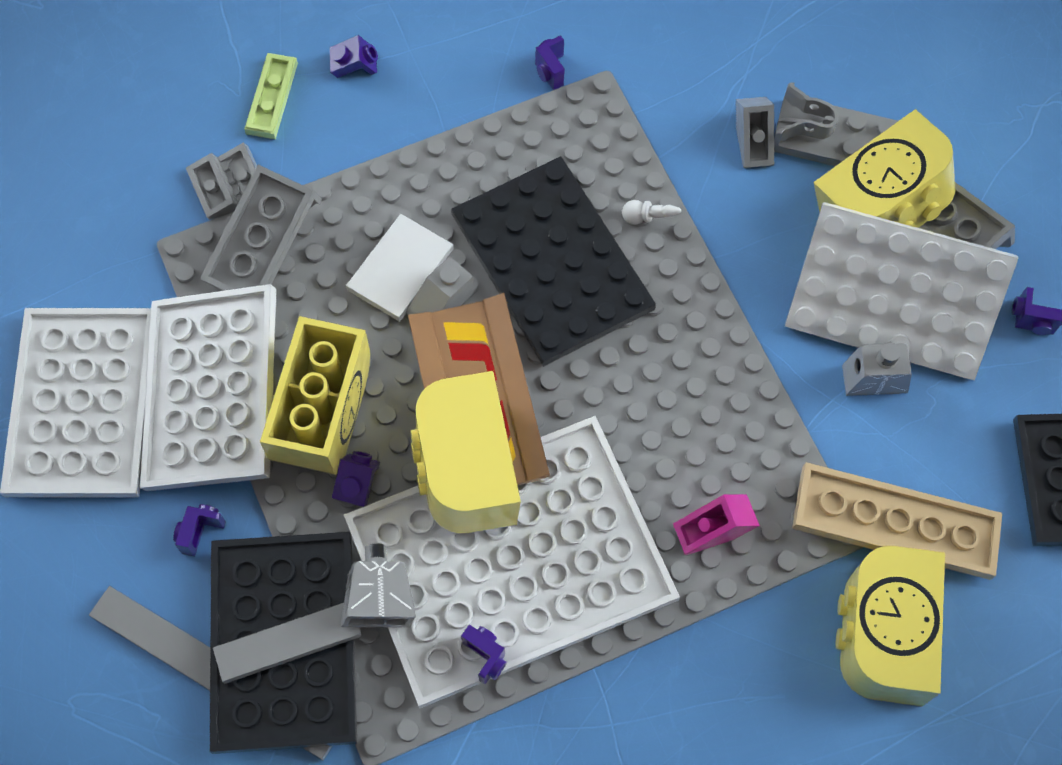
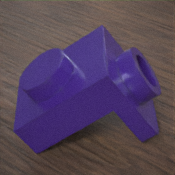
M359 35L330 47V73L335 77H342L361 68L370 75L377 73L378 53L372 44H369Z
M561 35L554 39L543 41L536 47L535 65L537 66L538 75L543 82H548L553 90L564 86L565 68L558 60L564 55V39Z
M1026 287L1020 297H1015L1012 305V315H1016L1015 328L1030 330L1037 335H1053L1062 325V309L1032 304L1034 288Z
M353 451L352 454L349 453L340 459L332 498L365 507L368 503L374 473L379 469L380 462L372 460L371 454L361 451Z
M200 504L198 508L187 506L183 521L177 523L173 535V540L176 542L175 545L182 554L195 557L205 525L224 529L226 521L218 513L219 510L205 504Z
M469 624L461 635L462 644L487 660L478 674L479 681L486 684L490 677L496 680L506 666L507 662L503 660L505 648L495 642L497 637L483 626H479L476 629Z

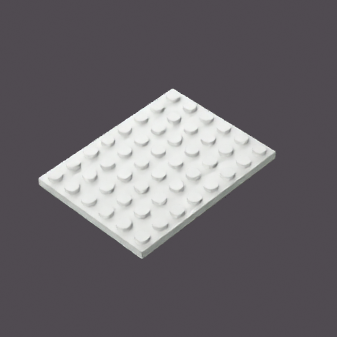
M596 416L541 437L550 477L518 486L521 503L517 525L472 533L448 531L434 520L429 510L427 496H420L418 486L344 514L361 561H365V546L369 544H384L386 546V560L388 562H402L405 565L416 617L409 627H388V630L419 709L482 683L479 681L478 674L487 660L463 645L461 635L469 624L476 629L479 626L485 627L497 637L495 642L505 648L503 660L507 664L500 674L502 675L679 601L678 591Z

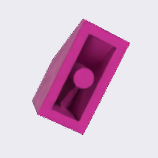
M723 494L673 523L685 555L735 540L760 526L747 494Z

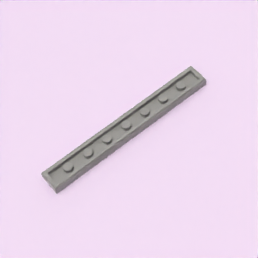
M109 586L89 616L210 691V647ZM332 746L305 747L303 749L324 761Z

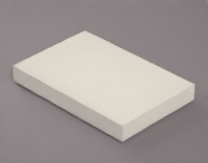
M400 214L347 283V291L400 322L427 276L441 265L453 251V244Z

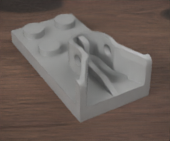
M790 82L785 92L774 135V152L837 166L897 123L898 120L834 106L821 99L811 98L795 87V83Z
M257 165L200 279L223 291L272 284L309 209L315 204L320 205L322 198L314 190Z
M956 182L955 195L951 203L941 211L937 218L927 221L919 227L923 230L992 249L1011 247L1015 243V225Z

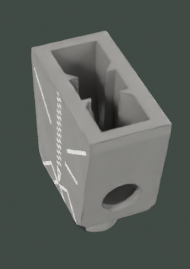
M888 342L885 344L862 345L842 365L846 396L908 393L912 374L907 344Z
M369 544L365 546V561L354 562L348 574L341 627H409L416 615L404 563L388 562L386 560V546L384 544Z

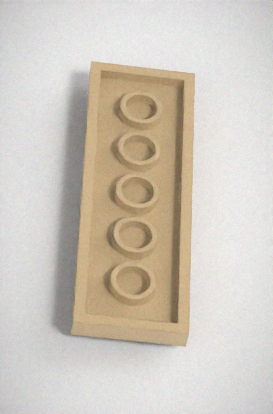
M806 462L801 471L792 529L872 550L883 546H900L945 552L946 569L992 580L997 572L1002 513Z

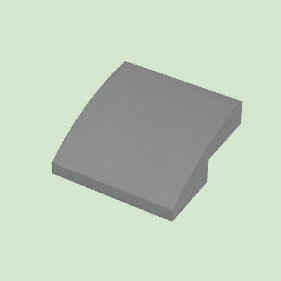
M244 142L219 157L210 153L186 167L206 217L209 220L234 212L257 167L249 147Z

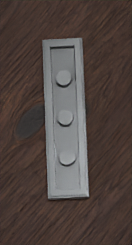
M344 603L213 647L222 682L226 684L362 636L360 628L341 627Z

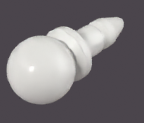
M630 200L623 206L622 216L627 223L638 225L643 221L650 223L652 218L673 217L680 214L682 210L672 205L652 206L650 201L642 203L639 200Z

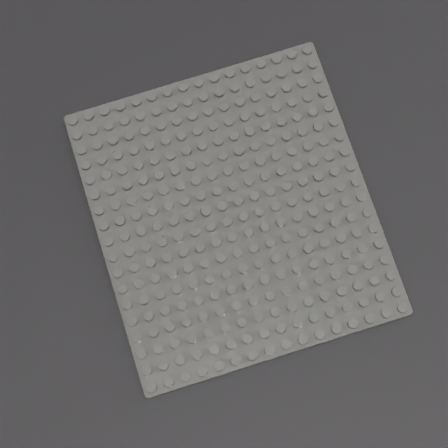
M610 71L600 72L303 185L314 190L322 198L320 205L315 204L309 209L271 284L276 288L273 395L276 392L299 316L366 330L370 348V366L366 387L346 455L352 454L353 451H361L371 454L372 460L380 462L379 469L374 473L367 505L418 486L417 465L414 463L412 456L410 430L416 429V403L424 390L409 318L405 314L399 322L347 291L346 288L347 283L400 214L453 244L454 249L449 256L473 276L474 294L462 305L479 302L483 299L499 295V292L453 218L451 209L561 156L656 303L654 311L544 367L510 311L509 314L540 437L596 416L678 591L679 601L499 675L496 680L490 679L486 684L480 683L420 709L388 627H359L362 636L354 639L357 744L355 745L364 765H380L863 548L792 529L803 465L806 462L827 467ZM630 200H639L642 203L650 201L652 206L672 205L682 210L680 214L673 217L652 218L650 223L643 221L638 225L627 223L622 216L623 206ZM233 212L170 235L157 242V248L177 297L223 291L202 281L200 278ZM270 460V478L250 480L272 537L350 532L344 514L362 508V506L332 498L337 474ZM723 494H747L760 526L735 540L689 555L684 554L673 523ZM352 538L353 565L354 562L361 561V558Z

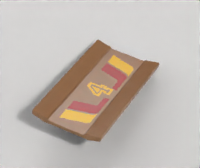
M504 293L479 302L440 311L408 315L424 389L441 379L493 371L517 486L550 477Z

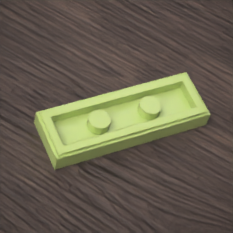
M267 53L244 128L246 135L276 140L298 65L297 58Z

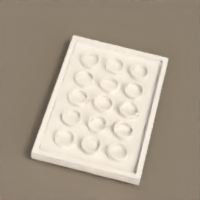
M823 202L785 327L858 348L862 345L885 344L888 342L895 344L904 343L908 346L911 363L975 381L1019 258L1014 254Z
M271 284L152 301L140 475L141 489L155 491L270 478V460H268L261 446L260 439L273 400L276 288Z
M25 308L0 494L3 497H139L151 308Z

